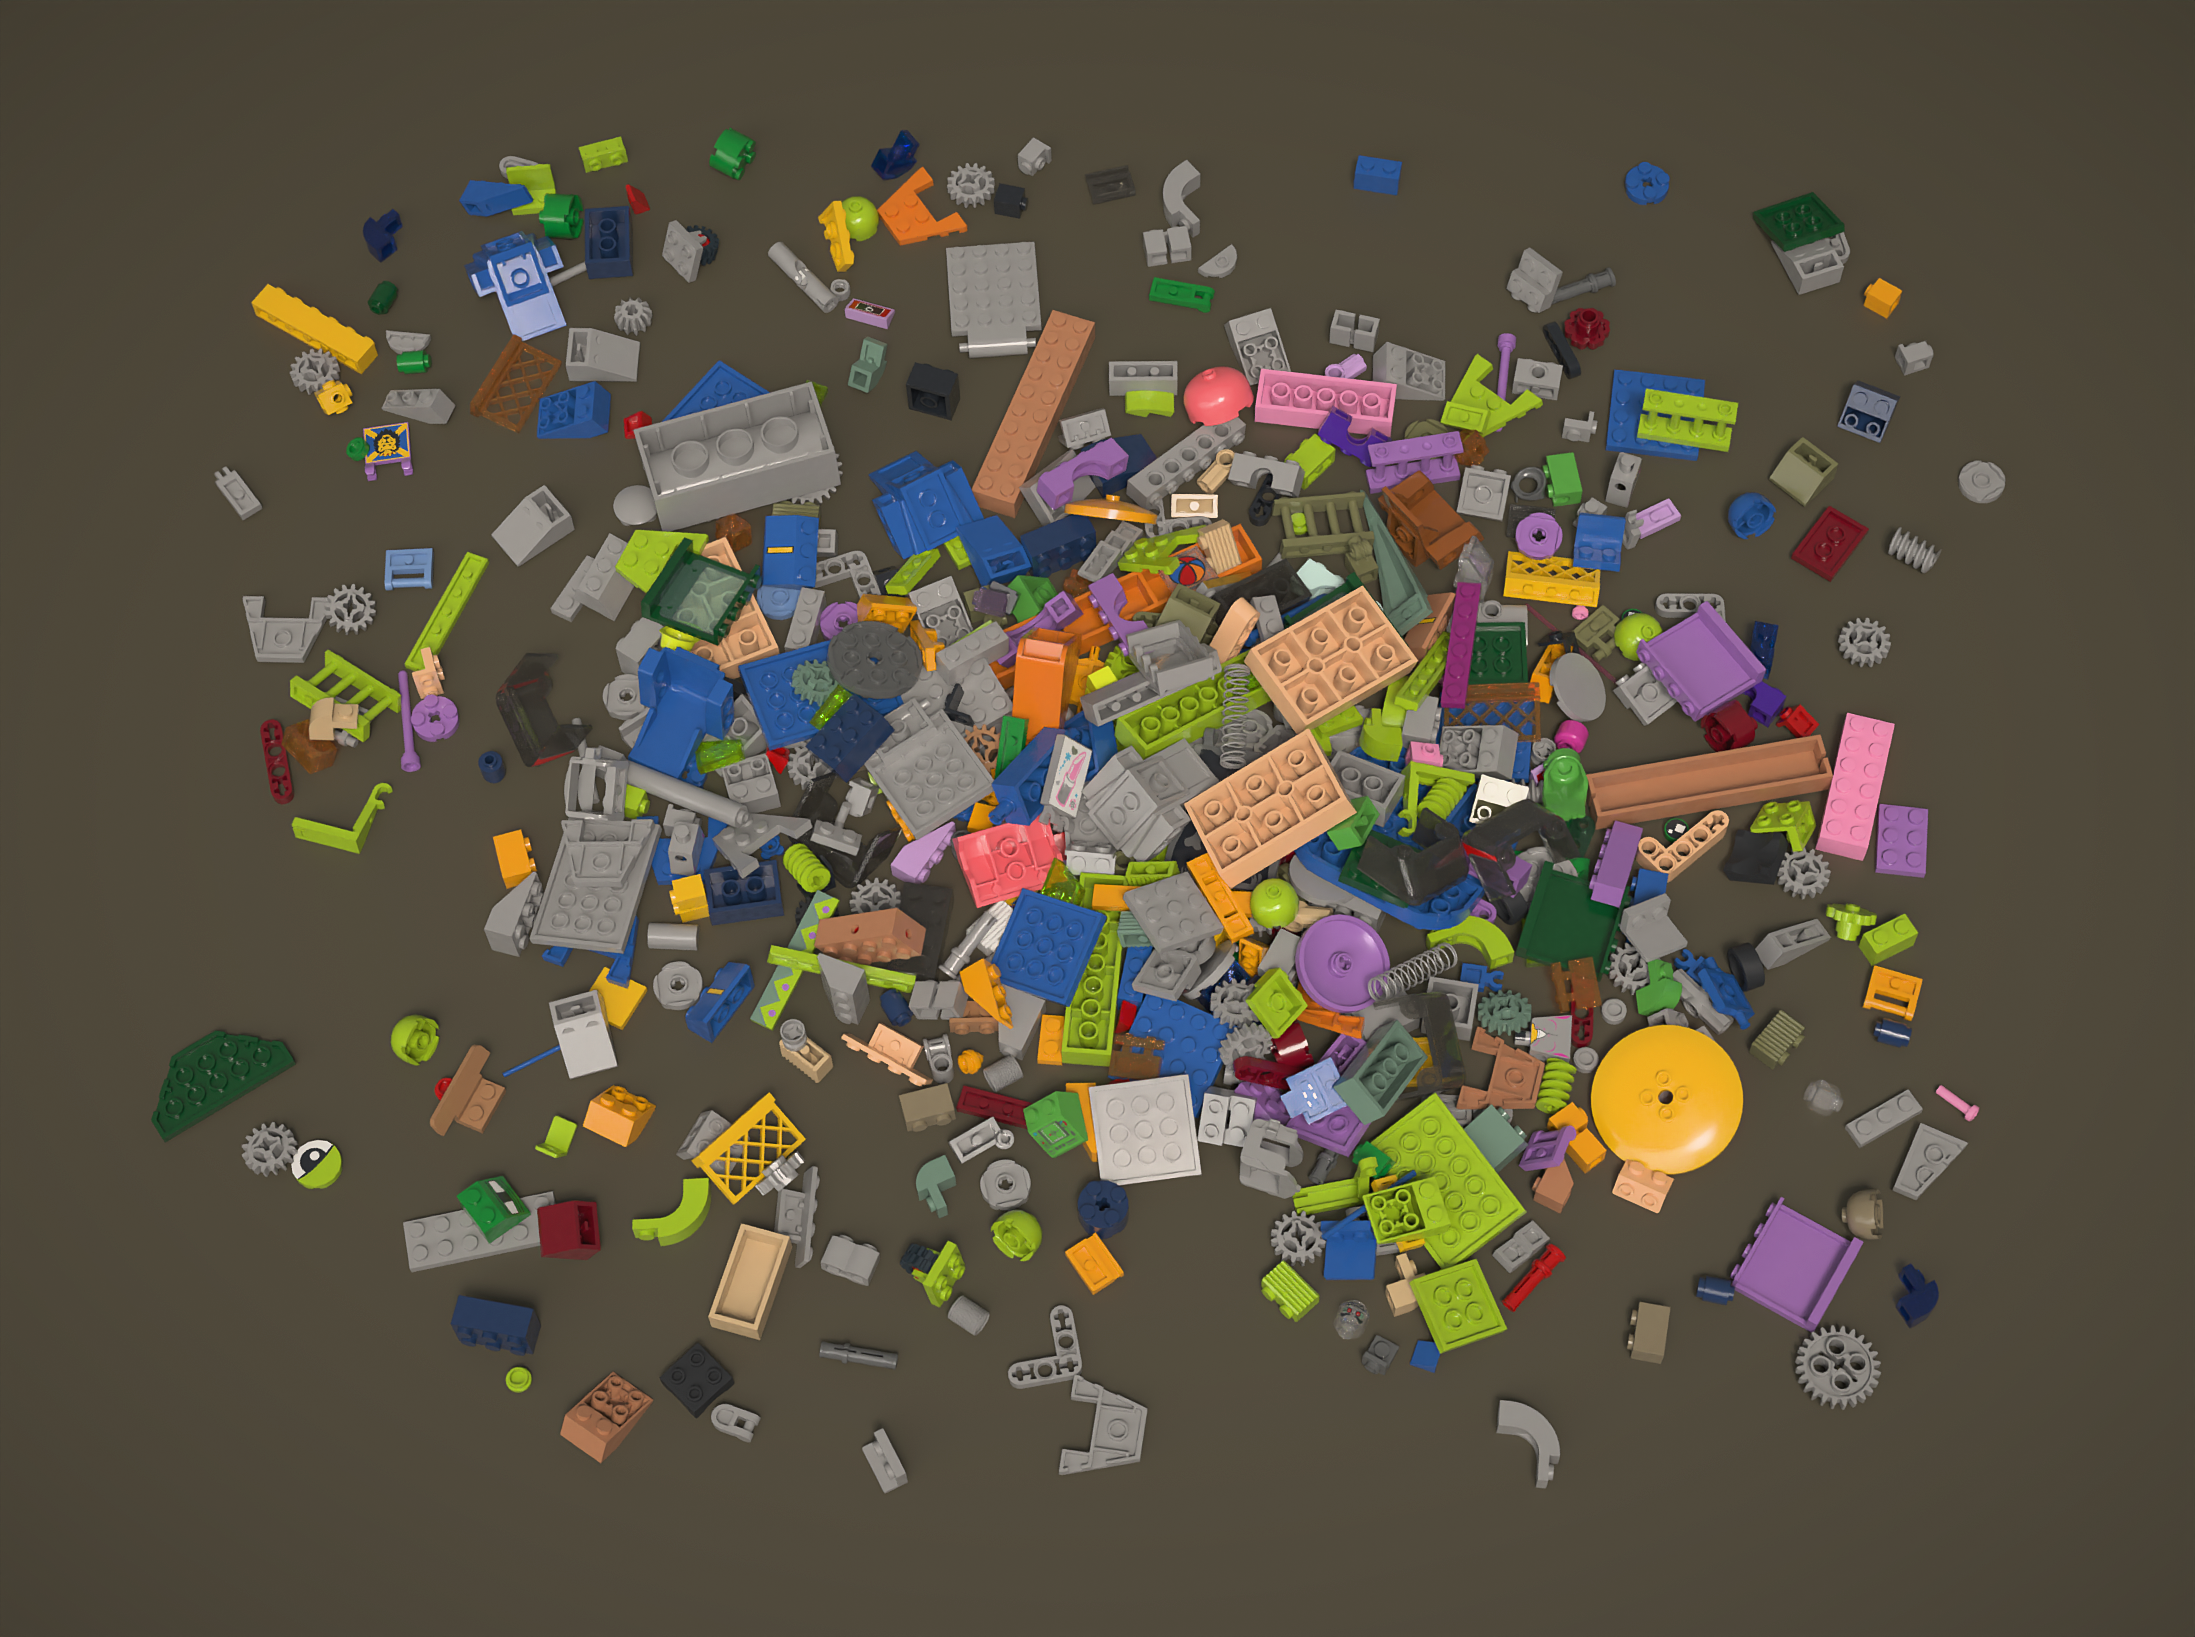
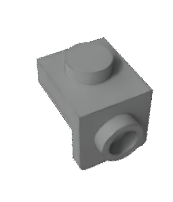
M1590 411L1588 422L1565 418L1562 438L1571 441L1589 442L1590 434H1595L1597 420H1593L1594 412Z

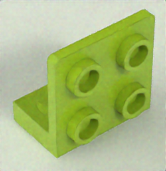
M550 164L506 168L509 184L524 185L534 199L531 203L512 208L513 215L540 213L544 209L545 194H557Z
M1809 801L1769 802L1763 805L1750 830L1753 833L1787 831V840L1791 843L1793 852L1803 851L1816 828V823Z

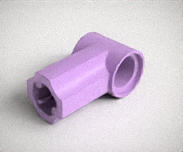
M1353 354L1339 364L1329 365L1325 370V376L1354 379L1366 371L1367 366L1359 354Z

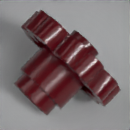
M1578 308L1576 311H1572L1569 319L1565 321L1564 336L1571 339L1570 344L1580 350L1586 347L1595 350L1603 346L1605 338L1609 337L1610 322L1607 319H1603L1604 314L1601 311H1597L1594 308Z

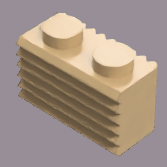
M1222 519L1198 529L1200 537H1197L1199 547L1201 550H1204L1206 555L1204 564L1209 572L1211 571L1218 575L1242 564L1229 522Z
M808 1037L805 1047L799 1051L787 1050L782 1040L779 1042L782 1057H786V1060L789 1059V1062H793V1065L804 1071V1074L815 1080V1083H819L833 1068L831 1055Z

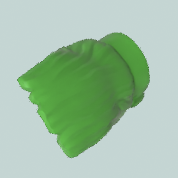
M1557 749L1543 762L1545 769L1542 792L1544 808L1548 812L1563 818L1564 821L1583 818L1586 816L1585 806L1589 781L1581 764L1580 756L1573 749Z

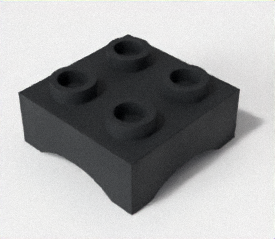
M1738 829L1732 855L1726 862L1723 871L1730 881L1774 885L1789 843L1782 833L1757 834Z
M699 1343L693 1346L659 1377L664 1387L696 1419L717 1397L734 1385L733 1378Z

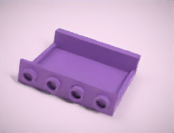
M1708 601L1699 605L1697 613L1647 643L1644 639L1640 640L1636 651L1640 661L1646 663L1652 670L1653 676L1663 683L1669 695L1679 702L1684 713L1695 722L1722 704L1762 682L1766 672V668Z
M1781 1197L1777 1204L1772 1202L1765 1215L1769 1217L1766 1224L1760 1223L1754 1234V1237L1757 1238L1754 1245L1750 1243L1747 1245L1742 1255L1745 1258L1742 1266L1739 1264L1735 1266L1730 1278L1734 1279L1731 1286H1735V1291L1812 1333L1818 1326L1860 1251L1863 1241L1856 1237L1853 1238L1852 1242L1784 1206V1198Z

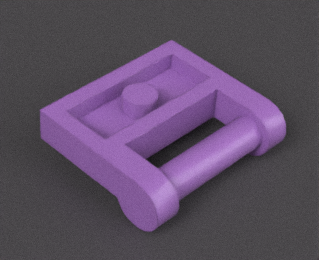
M1564 1126L1561 1130L1533 1132L1519 1166L1524 1171L1560 1166L1569 1142L1576 1138L1575 1128L1573 1126Z

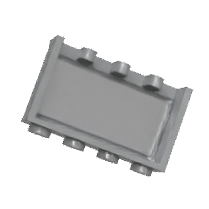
M1180 619L1126 635L1131 661L1160 698L1165 691L1204 681L1209 677L1212 680L1215 679L1213 670L1216 669V662L1214 657L1207 653L1205 646L1200 645L1198 638L1191 634L1190 628L1185 627Z

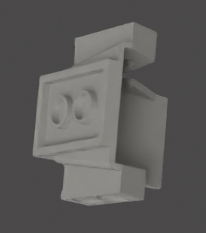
M1184 738L1145 760L1141 758L1133 746L1118 752L1081 792L1088 799L1085 805L1090 810L1088 812L1089 816L1116 850L1121 849L1127 857H1134L1137 862H1146L1159 855L1191 821L1190 817L1183 810L1185 807L1184 803L1219 783V780Z

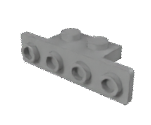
M812 1166L804 1173L802 1193L787 1189H781L778 1192L774 1232L789 1236L791 1243L797 1244L796 1268H801L808 1263L813 1254V1248L810 1247L815 1231V1223H813V1214L817 1209L815 1192L820 1181V1177L817 1175L818 1167Z

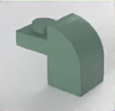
M868 336L863 340L860 359L851 367L848 386L869 393L876 387L886 367L887 361L884 359L888 344Z
M943 1155L926 1163L920 1169L916 1178V1188L919 1201L926 1199L930 1211H935L938 1218L948 1215L947 1205L941 1192L956 1186V1179L946 1156Z

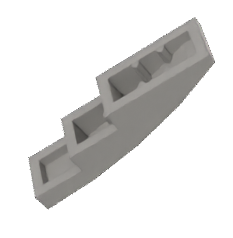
M1122 521L1115 531L1112 530L1104 541L1101 540L1078 571V575L1092 582L1108 576L1118 566L1117 562L1124 556V553L1134 545L1136 540L1142 537L1143 530Z

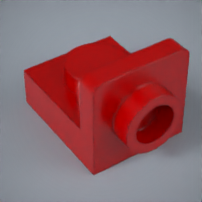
M1801 704L1794 707L1788 706L1783 709L1779 714L1780 719L1776 722L1778 728L1786 726L1796 738L1810 736L1819 725Z

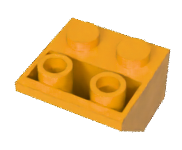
M863 594L857 603L858 622L876 621L897 627L899 633H904L917 612V607L907 597Z
M613 1085L590 1101L583 1127L627 1147L638 1139L655 1111L656 1105L648 1102L644 1097L635 1096L627 1092L623 1087Z

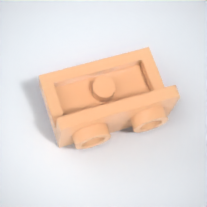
M430 647L423 648L421 653L425 669L412 673L421 699L431 694L436 696L443 694L441 680H445L438 655H433Z
M1627 1159L1619 1173L1612 1193L1655 1213H1659L1674 1179L1662 1172H1654L1647 1169L1640 1162Z

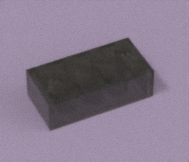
M1285 558L1215 593L1211 599L1221 604L1215 618V622L1220 627L1230 607L1239 598L1243 597L1250 603L1253 597L1275 595L1280 615H1283L1308 602L1312 594Z
M905 882L899 909L926 928L921 956L910 957V959H893L888 962L886 970L916 976L915 981L934 980L938 982L940 974L938 966L942 964L954 905L952 888Z

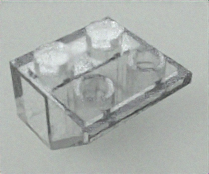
M1476 536L1471 537L1469 544H1464L1463 551L1459 557V570L1455 576L1453 587L1457 588L1458 582L1481 583L1480 603H1483L1491 582L1495 562Z

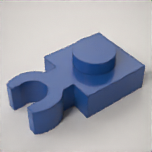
M1684 949L1682 956L1687 961L1683 962L1676 958L1674 965L1678 969L1687 970L1686 974L1701 986L1702 981L1697 973L1703 968H1707L1704 963L1705 959L1700 956L1696 961L1693 959L1692 953Z
M1463 963L1460 981L1479 984L1478 992H1484V986L1498 992V990L1502 989V984H1496L1493 980H1503L1504 973L1501 971L1486 973L1487 966Z

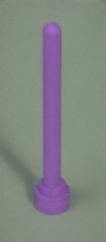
M1508 333L1499 335L1497 345L1501 351L1497 395L1503 400L1506 399L1510 353L1516 347V337Z
M402 670L398 673L405 753L401 757V768L404 771L413 772L419 770L421 764L420 757L414 751L408 674Z

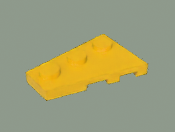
M833 201L818 219L820 224H824L826 227L824 236L825 239H830L831 241L830 252L837 272H846L854 264V253L850 248V232L846 228L845 223L846 211L842 207L841 201Z

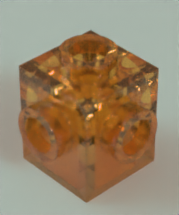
M1463 429L1459 434L1464 451L1463 453L1455 454V459L1461 465H1479L1490 452L1486 446V441L1477 430Z
M736 513L716 521V539L719 540L726 537L733 553L752 544L751 525Z
M1072 569L1070 577L1065 578L1063 590L1072 595L1073 598L1089 592L1088 585L1094 583L1079 576V570Z

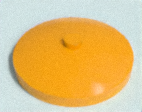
M1106 495V499H1086L1066 503L1064 513L1149 524H1157L1158 516L1140 506L1120 501V496Z

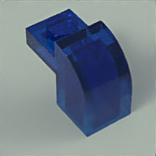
M901 130L892 148L879 149L871 167L883 180L896 179L915 165L917 160L914 154L920 144L908 130Z
M394 209L382 215L377 222L370 217L363 227V236L370 254L380 263L398 250L392 235L403 226L399 214Z
M1909 1264L1902 1268L1898 1276L1909 1294L1899 1299L1896 1309L1908 1327L1912 1328L1930 1316L1937 1304L1939 1291L1935 1280L1925 1284L1924 1276L1920 1270L1915 1269L1912 1264Z

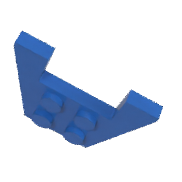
M658 816L637 817V819H653L654 823L659 825ZM708 817V837H704L696 875L701 874L703 884H705L704 870L712 869L717 858L718 849L715 847L712 838L718 835L724 828L730 826ZM671 838L659 839L651 864L658 885H673L672 880L689 877L671 873L668 855Z
M635 916L624 954L590 950L615 959L606 979L609 983L627 989L630 982L639 924L637 916ZM553 946L550 950L547 949L543 953L542 958L544 961L564 967L573 948Z

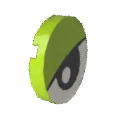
M315 1140L307 1142L293 1156L294 1162L291 1164L293 1175L299 1184L308 1189L327 1188L341 1175L342 1156L337 1148L328 1141Z

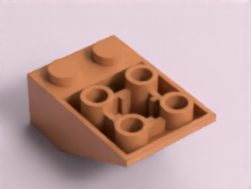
M612 1372L565 1414L560 1435L602 1463L618 1448L652 1404L653 1399Z

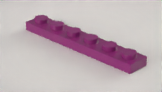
M1457 583L1441 697V707L1465 709L1482 590L1481 583Z

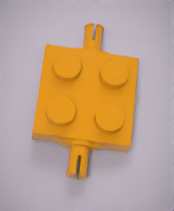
M1091 646L1089 658L1078 659L1069 704L1078 706L1076 715L1083 710L1080 697L1085 696L1088 675L1104 668L1105 663L1098 660L1101 650L1098 646H1096V650L1095 646Z

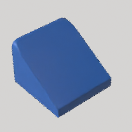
M1418 1340L1410 1365L1435 1373L1441 1355L1436 1343Z

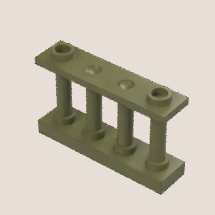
M1351 491L1346 494L1300 498L1283 497L1274 500L1271 511L1272 516L1282 515L1286 539H1282L1280 546L1281 559L1348 553L1350 547L1348 541L1354 536H1361L1362 539L1365 538L1373 547L1374 533L1373 531H1363L1358 509L1363 507L1365 492ZM1349 509L1354 533L1343 534L1340 532L1336 510ZM1327 511L1332 535H1318L1313 512ZM1304 513L1309 537H1295L1291 514Z

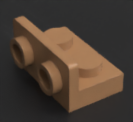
M967 1001L963 1018L949 1019L950 1032H955L959 1035H965L969 1032L992 1034L994 1031H999V1022L976 1001Z

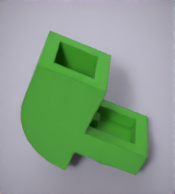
M1659 959L1648 962L1650 985L1636 990L1638 1014L1648 1017L1666 1008L1674 1009L1682 993V983L1673 980L1672 964Z

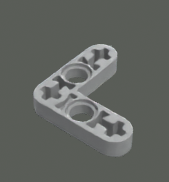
M1162 500L1158 505L1147 509H1156L1160 512L1157 516L1159 535L1172 533L1173 528L1177 526L1188 529L1189 526H1208L1212 524L1211 520L1205 516L1165 520ZM1144 523L1146 538L1156 536L1153 533V525L1156 524Z
M852 551L816 564L814 588L851 577L859 600L863 594H867L870 591L872 595H881L868 559L861 551ZM854 560H858V562H860V565H856L854 563ZM847 562L848 569L845 570L844 563ZM834 565L841 567V571L836 574L830 573L828 570ZM862 577H868L871 581L867 585H860L858 580Z
M1662 594L1656 600L1655 611L1661 617L1689 618L1697 613L1701 602L1708 601L1709 603H1714L1716 612L1725 621L1724 600L1717 594ZM1688 601L1693 602L1696 608L1687 610L1683 604ZM1676 602H1679V607H1678V609H1676V607H1677ZM1663 603H1667L1669 609H1666Z
M1059 1305L1050 1313L1057 1356L1013 1364L1008 1371L1009 1382L1013 1387L1023 1389L1073 1380L1074 1375L1080 1376L1082 1372L1081 1355L1073 1313L1068 1307ZM1060 1313H1063L1064 1317H1068L1065 1319L1066 1329L1061 1330L1060 1321L1055 1320ZM1068 1336L1073 1339L1074 1343L1070 1348H1062L1059 1345V1340L1062 1337ZM1072 1361L1073 1365H1078L1074 1367L1073 1372H1069L1068 1368H1063L1067 1367V1362ZM1055 1363H1059V1368H1063L1060 1369V1375H1057ZM1043 1365H1048L1052 1368L1053 1372L1048 1377H1042L1038 1374V1369ZM1033 1367L1035 1379H1031L1030 1368ZM1021 1370L1022 1374L1029 1375L1023 1376V1380L1018 1381L1017 1377H1013L1016 1376V1371Z

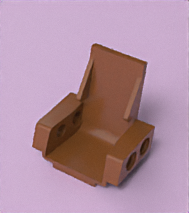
M1418 470L1391 490L1386 486L1381 489L1383 495L1378 498L1381 509L1388 513L1387 528L1410 563L1416 568L1431 558L1441 570L1483 541L1484 537L1470 521L1466 523L1434 490L1435 487L1429 478L1421 470Z

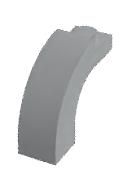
M1186 160L1175 167L1166 178L1163 187V211L1171 227L1178 224L1180 227L1187 226L1188 233L1195 237L1200 233V220L1184 204L1183 200L1190 193L1200 188V173Z
M1500 1400L1497 1433L1520 1436L1532 1445L1537 1457L1535 1488H1546L1548 1480H1553V1464H1558L1560 1458L1559 1441L1553 1427L1535 1409L1522 1403Z

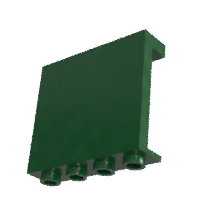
M1545 861L1515 956L1600 982L1603 974L1608 975L1612 961L1608 960L1610 952L1615 953L1619 939L1614 937L1616 931L1621 932L1622 911L1629 908L1632 898V896L1628 895L1630 887L1626 886L1620 907L1591 900L1593 890L1589 889L1591 881L1553 870L1554 863Z

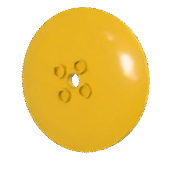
M1657 1025L1631 1033L1615 1044L1606 1054L1594 1077L1591 1091V1108L1600 1136L1610 1150L1624 1162L1627 1159L1637 1161L1643 1164L1645 1168L1654 1172L1675 1175L1703 1167L1719 1156L1729 1145L1741 1121L1743 1090L1734 1063L1723 1048L1714 1040L1687 1027ZM1664 1091H1669L1673 1094V1100L1669 1104H1662L1659 1101V1095Z

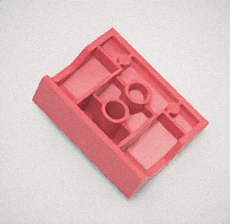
M1039 815L1029 826L1005 823L952 839L958 862L976 908L1017 897L1020 895L1022 888L1034 892L1069 881L1061 852L1054 841L1050 819L1048 825H1043L1038 822Z

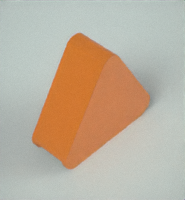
M1034 627L1021 637L1016 655L1012 716L1029 719L1025 747L1044 727L1064 729L1080 655L1081 634Z

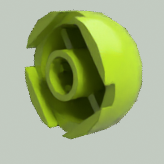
M852 196L842 202V207L846 211L845 223L846 228L850 232V238L856 239V241H863L872 237L877 232L879 225V214L875 205L867 198L861 196Z
M1634 613L1625 617L1617 624L1614 632L1615 644L1623 652L1622 655L1633 661H1640L1636 653L1640 640L1644 639L1647 643L1662 634L1663 630L1653 616L1646 613Z
M1277 878L1267 879L1259 883L1251 894L1250 909L1252 917L1258 924L1272 929V926H1281L1282 928L1292 923L1299 911V899L1295 888L1290 883Z
M416 1014L402 1018L395 1025L391 1034V1047L397 1057L416 1066L420 1065L419 1062L422 1060H429L439 1042V1036H436V1029H439L437 1023L430 1018Z
M1012 1210L1004 1213L991 1227V1231L994 1230L995 1233L993 1241L999 1250L1010 1258H1013L1014 1255L1020 1257L1019 1261L1029 1260L1042 1243V1229L1039 1222L1032 1214L1022 1210Z

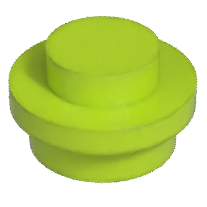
M1304 513L1291 515L1295 534H1305L1308 530Z
M515 1367L506 1375V1384L513 1392H523L531 1385L532 1376L524 1367Z

